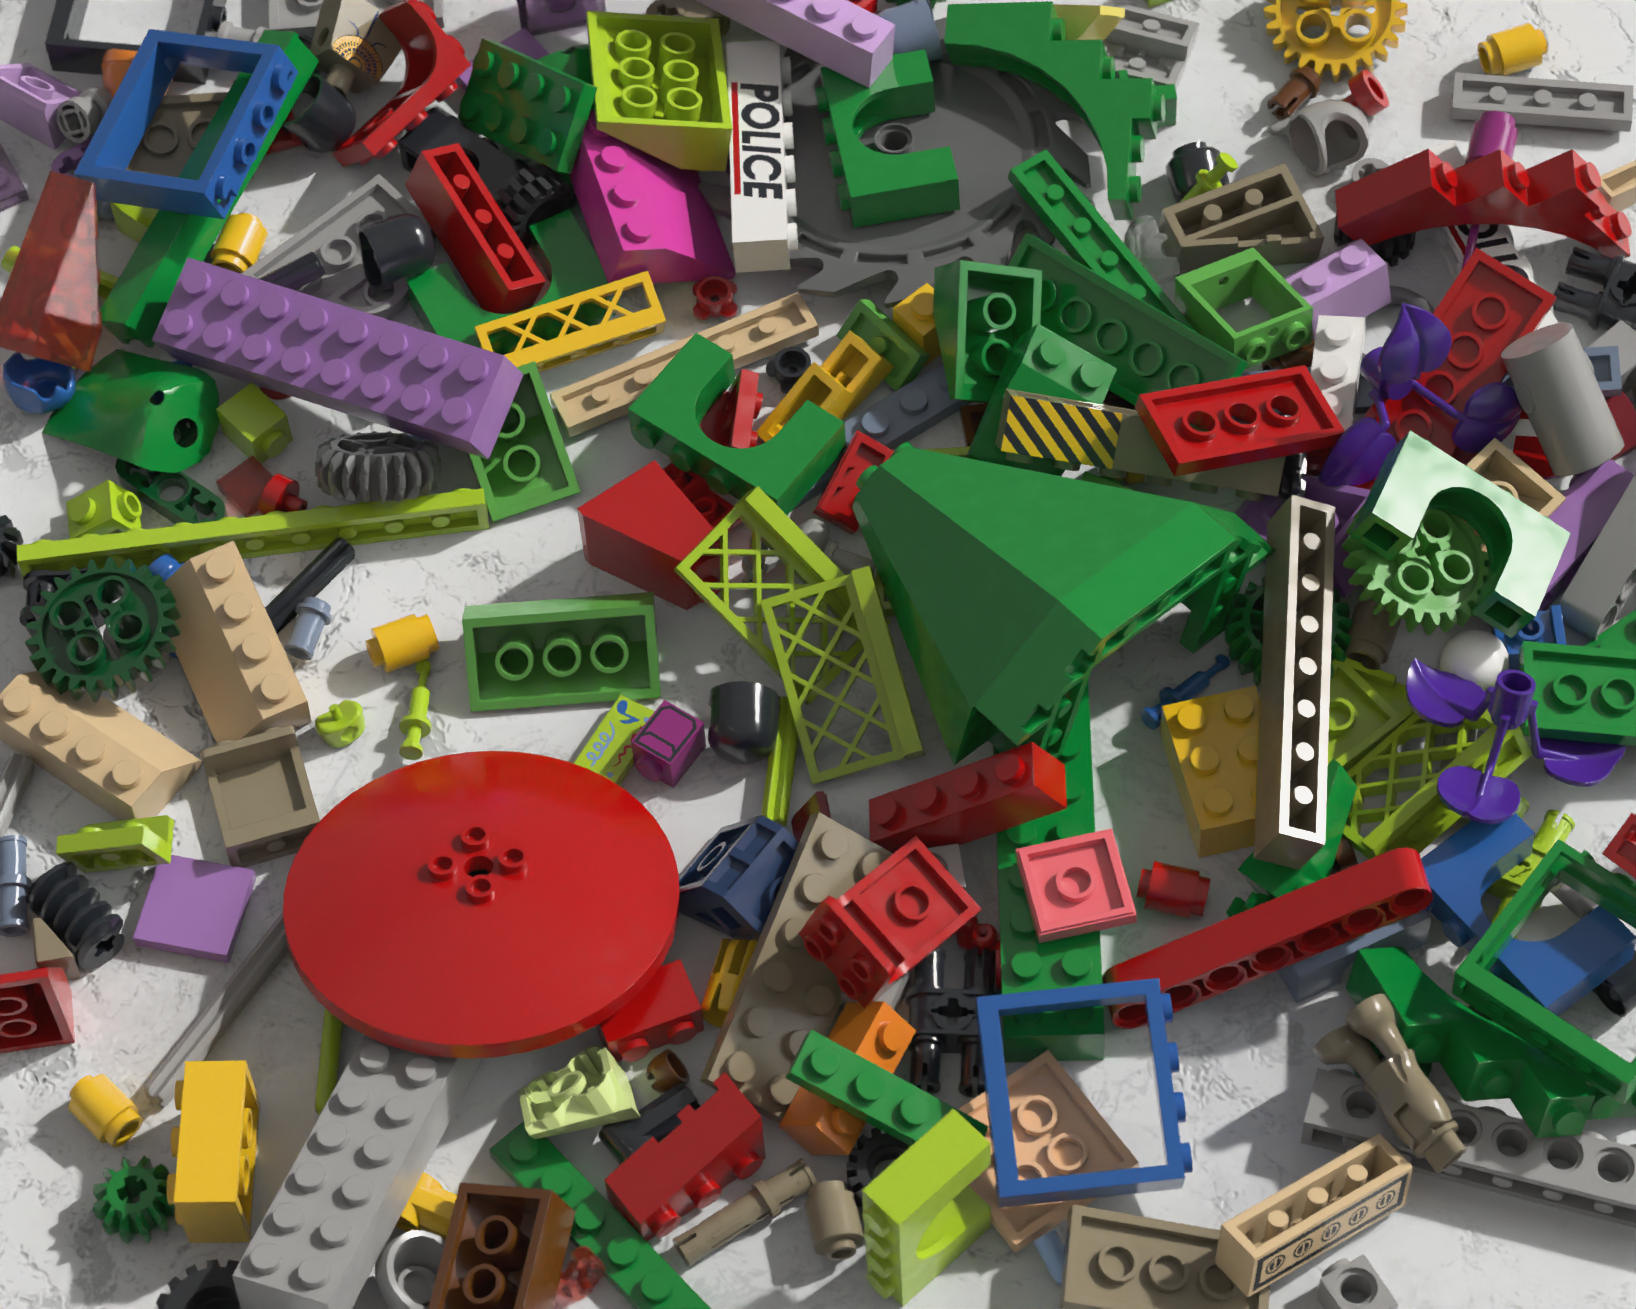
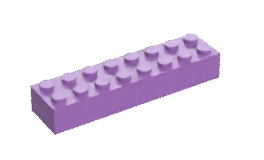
M189 257L185 262L152 339L174 359L242 381L252 382L267 389L486 459L490 457L524 375L504 355Z

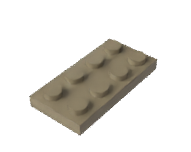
M1074 1204L1068 1211L1060 1309H1269L1270 1285L1247 1297L1215 1264L1220 1230Z

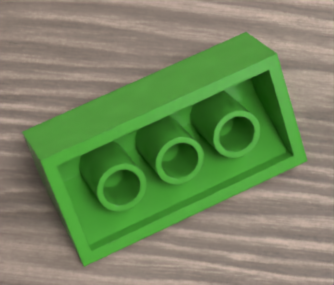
M654 592L471 605L464 608L462 625L471 712L616 701L620 694L631 700L661 697Z

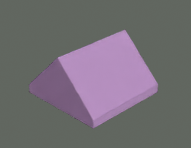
M30 63L0 65V120L56 150L67 138L58 127L56 110L60 103L72 97H78L82 92Z

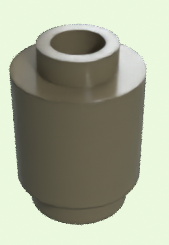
M1373 599L1359 602L1355 606L1351 618L1353 620L1352 626L1346 632L1351 636V642L1346 647L1345 655L1346 658L1362 663L1367 669L1378 670L1381 664L1386 663L1389 658L1401 618L1395 625L1391 626L1389 625L1390 612L1383 610L1381 613L1374 615L1372 611L1376 602Z
M839 1180L825 1181L812 1186L807 1192L808 1200L805 1203V1210L815 1253L826 1256L831 1261H841L854 1256L857 1252L856 1249L864 1243V1235L854 1193L848 1190L845 1182Z

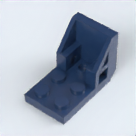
M762 815L721 827L679 877V912L732 938L750 934L758 942L799 842L782 825Z

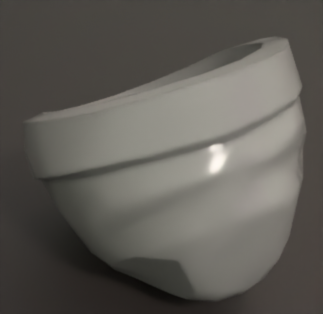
M425 1230L409 1231L393 1239L383 1248L375 1263V1279L380 1294L391 1309L429 1308L445 1241L440 1236Z

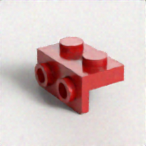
M741 369L729 390L725 391L705 414L699 427L709 439L730 448H750L756 446L758 433L752 431L753 419L755 420L759 415L763 400V394L757 392L759 373Z

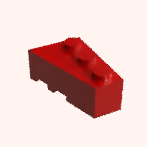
M726 1072L713 1082L719 1090L695 1111L688 1104L677 1114L682 1123L660 1142L652 1136L604 1179L608 1201L646 1241L655 1236L661 1238L668 1235L678 1226L683 1216L696 1207L703 1209L712 1204L720 1196L723 1188L737 1178L745 1180L752 1176L761 1167L763 1160L766 1159L762 1116Z

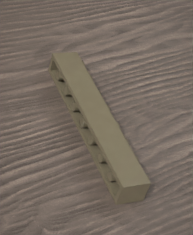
M1291 495L1267 522V542L1276 551L1266 559L1254 859L1300 870L1325 845L1336 507Z

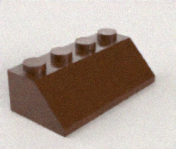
M460 1182L428 1309H553L576 1212L553 1190Z

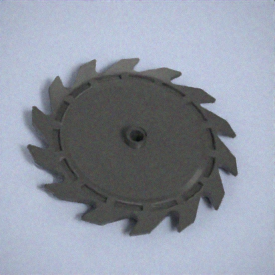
M946 17L935 20L943 52V58L928 62L934 85L935 112L878 123L868 129L860 137L859 141L871 150L892 155L950 146L959 182L960 209L853 228L850 211H841L837 184L843 183L842 177L833 178L829 152L835 151L834 145L826 146L824 140L822 119L828 118L827 113H818L814 87L822 86L820 67L826 66L787 47L784 57H790L792 83L783 84V90L791 89L793 116H786L784 118L785 122L793 123L794 149H786V156L794 155L795 182L787 183V189H795L797 216L788 217V223L797 224L798 250L790 251V267H816L822 269V271L798 285L799 293L835 298L886 280H893L897 283L884 300V306L891 308L895 307L926 283L934 288L935 267L958 260L1007 266L1017 234L1022 230L1031 229L1035 231L1040 240L1052 246L1056 239L1055 236L1010 183L1008 176L1011 168L1047 149L1072 181L1086 189L1090 188L1088 155L1055 124L1060 120L1083 121L1070 106L1049 90L1023 77L988 67L952 65L944 44ZM729 147V153H728V159H727V165H726V171H725L729 176H730V147ZM699 183L698 190L714 214L732 220L731 185L720 186Z

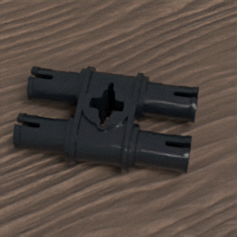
M1574 246L1565 274L1603 285L1604 292L1600 291L1598 294L1559 281L1554 292L1556 301L1553 304V310L1589 321L1588 325L1592 326L1594 330L1598 328L1609 330L1620 320L1624 321L1633 330H1636V263L1625 260V256L1619 255V257L1614 256L1611 259Z
M940 947L933 952L932 965L927 964V957L915 967L914 987L906 995V1003L909 1006L908 1023L916 1030L907 1047V1050L911 1052L909 1083L922 1090V1077L926 1075L927 1093L931 1095L938 1093L941 1089V1053L961 1054L959 1093L972 1097L974 1077L977 1078V1096L985 1092L975 1007L976 997L998 995L993 990L996 955L989 949L983 948L982 967H977L978 948L965 951L964 989L944 988L946 952ZM947 1018H957V1024H947Z

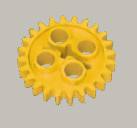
M1267 0L1273 5L1264 7V18L1273 20L1266 24L1267 35H1278L1272 41L1274 51L1287 48L1283 55L1284 63L1287 65L1299 59L1298 69L1302 66L1314 67L1315 72L1320 78H1322L1325 70L1331 71L1334 82L1339 81L1341 71L1347 70L1352 78L1357 74V67L1361 65L1369 72H1374L1372 60L1374 57L1386 63L1388 61V52L1385 46L1398 48L1399 38L1394 33H1402L1406 30V22L1398 17L1408 15V4L1399 2L1401 0ZM1340 6L1339 16H1331L1332 7ZM1372 7L1375 9V12L1369 13L1366 10ZM1299 9L1306 11L1301 15L1296 13ZM1355 25H1362L1369 29L1368 34L1360 38L1351 37L1347 34V31ZM1311 26L1321 27L1325 31L1321 37L1316 39L1307 38L1302 34L1305 29Z

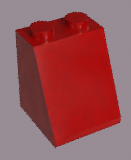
M656 460L577 508L584 557L590 565L647 592H654V595L685 610H689L700 602L705 603L673 569L713 527ZM719 538L708 549H720ZM701 556L690 567L703 582L720 583V556ZM711 589L716 595L720 592V589Z

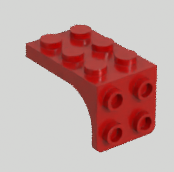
M404 0L386 8L379 15L380 19L393 33L402 47L405 57L404 80L398 92L350 136L341 147L332 153L343 167L357 162L363 166L374 157L379 160L387 155L397 145L394 137L404 129L411 131L428 116L424 109L435 100L440 103L458 88L455 80L471 66V63L464 56L465 50L463 46L453 36L446 35L436 23L437 18L433 10L423 1Z
M915 836L838 899L828 896L821 901L798 934L803 939L807 952L815 960L824 962L837 977V983L843 993L850 999L857 1000L865 1009L973 920L982 909L920 839Z

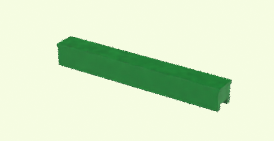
M265 29L257 42L279 45L297 69L298 74L225 219L158 210L94 319L99 324H103L121 343L129 344L131 339L141 341L146 347H154L153 336L187 258L204 261L316 68L319 60L301 42L296 32ZM239 72L178 178L199 180L252 74Z

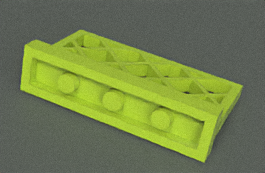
M759 486L748 491L734 505V508L673 569L781 680L782 676L775 652L771 651L762 642V624H767L765 617H762L760 602L762 600V590H786L787 593L845 576ZM738 518L752 531V549H728V528ZM719 538L720 549H708ZM761 541L770 550H761ZM701 556H720V583L703 582L690 567ZM728 556H753V583H729ZM761 556L778 557L785 564L786 583H761ZM794 574L803 584H794ZM846 587L828 592L819 607V611L827 614L828 608L837 617L834 619L842 622L851 606ZM711 589H720V598ZM729 590H753L754 617H737L729 609ZM794 603L786 605V617H776L777 623L786 624L787 632L794 636L795 624H802L805 617H795ZM853 615L848 626L858 631L856 620ZM814 617L810 624H819V648L825 652L828 647V624L830 623L819 617ZM886 617L887 622H888V625H889V624L891 623V621ZM744 623H754V633ZM857 638L846 651H833L831 656L838 658V660L848 665L862 651V641ZM787 639V649L789 648L792 642L789 639ZM795 651L789 661L791 673L796 675V657L820 658V660L822 657L811 651ZM827 662L815 686L824 690L843 669L835 664L829 668ZM794 681L798 697H800L805 687ZM811 690L805 704H811L819 694Z
M870 566L852 570L851 574L760 600L813 786L899 760H909L926 755L874 573ZM846 587L851 606L842 622L818 610L828 592ZM817 596L812 606L801 601ZM794 603L808 611L795 636L778 627L774 608ZM815 615L838 627L825 652L802 640ZM853 615L856 620L858 631L848 626ZM844 631L860 639L863 644L864 652L855 668L831 656ZM781 635L792 641L786 652ZM798 645L822 657L808 682L791 673L789 661ZM828 661L851 673L838 698L815 686ZM866 661L868 662L872 678L861 672ZM857 677L875 686L877 698L868 714L844 702ZM794 681L805 687L800 697H798ZM811 690L835 703L822 727L804 719L802 707ZM841 707L865 719L851 744L828 732ZM879 707H881L885 724L874 718ZM870 723L888 732L893 751L872 756L857 748ZM807 727L818 732L813 744L811 743ZM825 736L848 750L839 767L820 772L815 753ZM854 753L865 758L863 760L849 763Z
M1488 709L1478 721L1472 722L1465 718L1461 725L1454 728L1434 725L1414 713L1347 771L1348 775L1357 785V789L1354 795L1352 812H1349L1342 835L1349 840L1352 847L1368 859L1398 848H1411L1421 853L1462 817L1449 809L1440 800L1436 789L1437 782L1444 770L1454 766H1468L1482 773L1484 772L1497 730V726L1491 721ZM1520 726L1513 730H1506L1492 776L1506 778L1532 755ZM1489 727L1476 741L1468 742L1469 730ZM1458 732L1457 744L1435 747L1436 735ZM1425 737L1424 749L1402 752V746L1410 739ZM1455 758L1439 773L1432 774L1433 761ZM1422 763L1421 776L1399 779L1400 766ZM1389 768L1388 780L1366 783L1367 777L1376 769ZM1419 790L1403 805H1396L1398 792ZM1387 794L1385 807L1363 810L1364 797ZM1383 821L1365 838L1360 835L1361 824Z

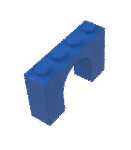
M1516 813L1510 819L1496 824H1484L1471 820L1421 858L1433 895L1431 904L1425 910L1427 912L1430 911L1442 923L1445 935L1455 946L1459 948L1464 946L1469 953L1492 925L1483 911L1481 897L1494 882L1531 855L1535 832ZM1597 906L1566 931L1554 938L1536 942L1513 938L1489 969V972L1559 1016L1633 959L1636 936L1618 917Z

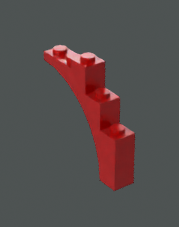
M1426 149L1335 190L1338 228L1352 240L1362 239L1368 246L1395 236L1430 228L1464 224H1503L1536 228L1567 236L1594 248L1605 257L1613 259L1614 256L1619 257V255L1625 256V258L1630 256L1628 237L1632 234L1631 225L1626 215L1621 211L1617 212L1606 202L1602 193L1598 191V188L1601 187V178L1597 168L1593 163H1587L1573 149L1528 169H1525L1520 162L1513 161L1501 149L1456 169H1453L1450 163L1443 162L1431 150Z

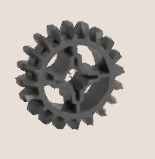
M391 431L357 432L353 435L343 434L339 438H331L319 445L315 461V476H317L318 487L322 489V492L332 495L337 499L346 498L350 502L356 500L365 501V503L370 501H379L381 503L385 501L400 502L402 499H415L418 496H425L438 488L441 472L439 447L433 441L407 433H392Z

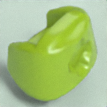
M343 700L338 705L332 704L327 713L315 719L317 733L333 748H340L351 744L363 734L366 727L362 706L352 700Z

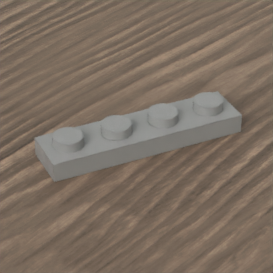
M1454 72L1451 119L1479 120L1480 114L1485 111H1501L1511 115L1517 124L1630 132L1634 86Z

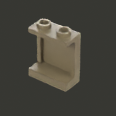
M291 725L282 728L270 727L262 730L257 735L236 741L223 740L210 748L200 751L231 866L245 868L297 853L306 837L317 823H320V818L294 727Z

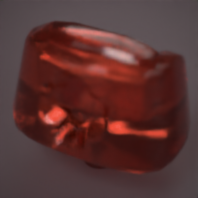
M581 1246L573 1250L570 1254L572 1260L565 1272H561L557 1292L568 1300L578 1301L591 1294L605 1272L603 1262L587 1246Z

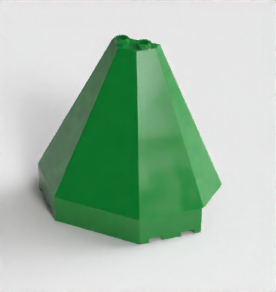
M909 442L901 444L891 457L878 467L871 465L862 472L856 482V486L860 491L855 496L852 507L954 766L987 741L1001 753L1033 742L1053 757H1059L1064 752L1093 667L1180 602L1190 610V614L1179 643L1192 654L1196 653L1225 631L1245 575L1276 551L1272 545L1239 518L1236 513L1190 501L914 448Z

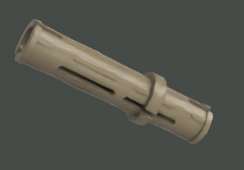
M800 1158L765 1182L762 1179L756 1181L751 1185L753 1188L751 1191L709 1216L692 1229L673 1238L672 1242L682 1260L685 1259V1264L691 1267L704 1256L745 1232L756 1223L768 1216L773 1219L780 1215L782 1207L808 1192L818 1182L809 1166H806L805 1161Z

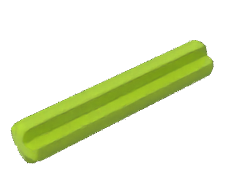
M786 696L780 697L777 737L775 746L768 757L761 810L762 816L783 827L787 825L798 744V733L788 697Z

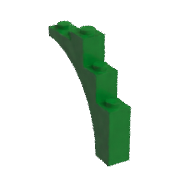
M1053 1L948 4L944 44L952 65L988 67L1018 75L1046 88L1070 106L1091 130L1103 153L1107 167L1108 202L1114 220H1133L1134 203H1140L1142 197L1141 177L1136 176L1137 163L1144 162V140L1156 139L1157 122H1164L1165 98L1164 95L1157 94L1153 78L1115 79V60L1113 56H1107L1103 40H1065L1064 18H1058Z
M1403 947L1358 949L1346 985V990L1354 1003L1358 1005L1373 995L1384 994L1393 1007L1396 1026L1408 1050L1413 1049L1417 1064L1439 1062L1465 1102L1510 1098L1536 1138L1581 1135L1586 1120L1636 1117V1090L1623 1106L1509 1030L1476 1014L1448 995L1418 967Z

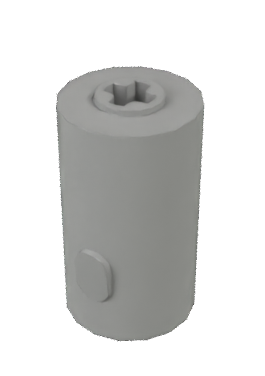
M1556 323L1542 327L1517 339L1501 353L1502 360L1514 384L1517 398L1522 409L1528 415L1554 475L1561 477L1585 472L1610 460L1625 446L1623 438L1594 375L1593 365L1587 353L1583 350L1571 323Z

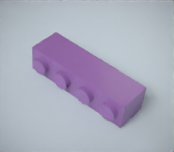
M1612 459L1595 468L1573 475L1569 488L1562 494L1566 497L1565 502L1549 517L1554 523L1571 534L1538 611H1546L1568 588L1634 477L1632 473Z

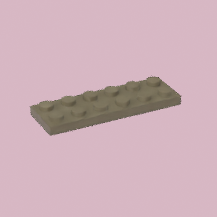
M820 812L810 815L699 1080L700 1082L718 1091L719 1089L713 1082L726 1072L758 1113L779 1124L781 1123L800 1088L799 1085L785 1077L805 1035L812 1029L827 1038L842 1002V990L837 983V977L824 962L815 960L807 952L803 939L798 933L821 901L828 896L838 899L893 853Z

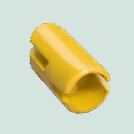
M729 938L721 939L701 1004L702 1017L708 1023L722 1028L756 947L757 941L755 939L750 941L747 939H733L732 941Z

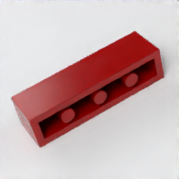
M456 143L421 151L405 183V187L480 307L485 311L497 314H512L532 307L546 280L460 144Z
M1030 742L869 799L870 841L893 854L915 836L927 848L951 844L962 845L1067 809L1065 765L1035 743Z

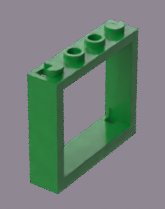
M1558 839L1455 971L1452 994L1624 1106L1636 1090V1057L1629 1063L1489 972V969L1558 880L1636 929L1635 882L1624 874H1613L1596 863L1593 856L1585 849L1580 853Z

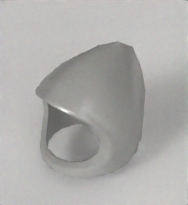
M1329 99L1310 104L1294 115L1269 127L1271 135H1287L1302 164L1311 174L1317 177L1360 160L1365 155L1370 141L1369 125L1364 113L1359 108L1340 100Z

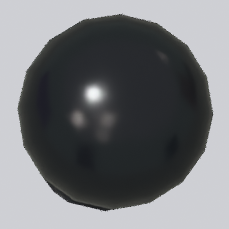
M311 74L301 93H307L315 99L314 102L294 121L286 123L284 121L281 129L297 135L309 150L322 154L329 153L341 147L351 136L356 125V112L350 101L319 74Z
M398 213L358 228L364 273L370 288L374 292H383L391 289L393 283L412 274L419 275L430 269L434 262L435 246L433 237L425 222L417 215ZM374 253H375L377 262H378V264H379V268H378L377 263H376V261H375Z
M746 681L727 682L711 688L709 695L711 716L708 742L715 754L725 761L742 765L760 762L770 755L775 746L780 708V696L768 686Z

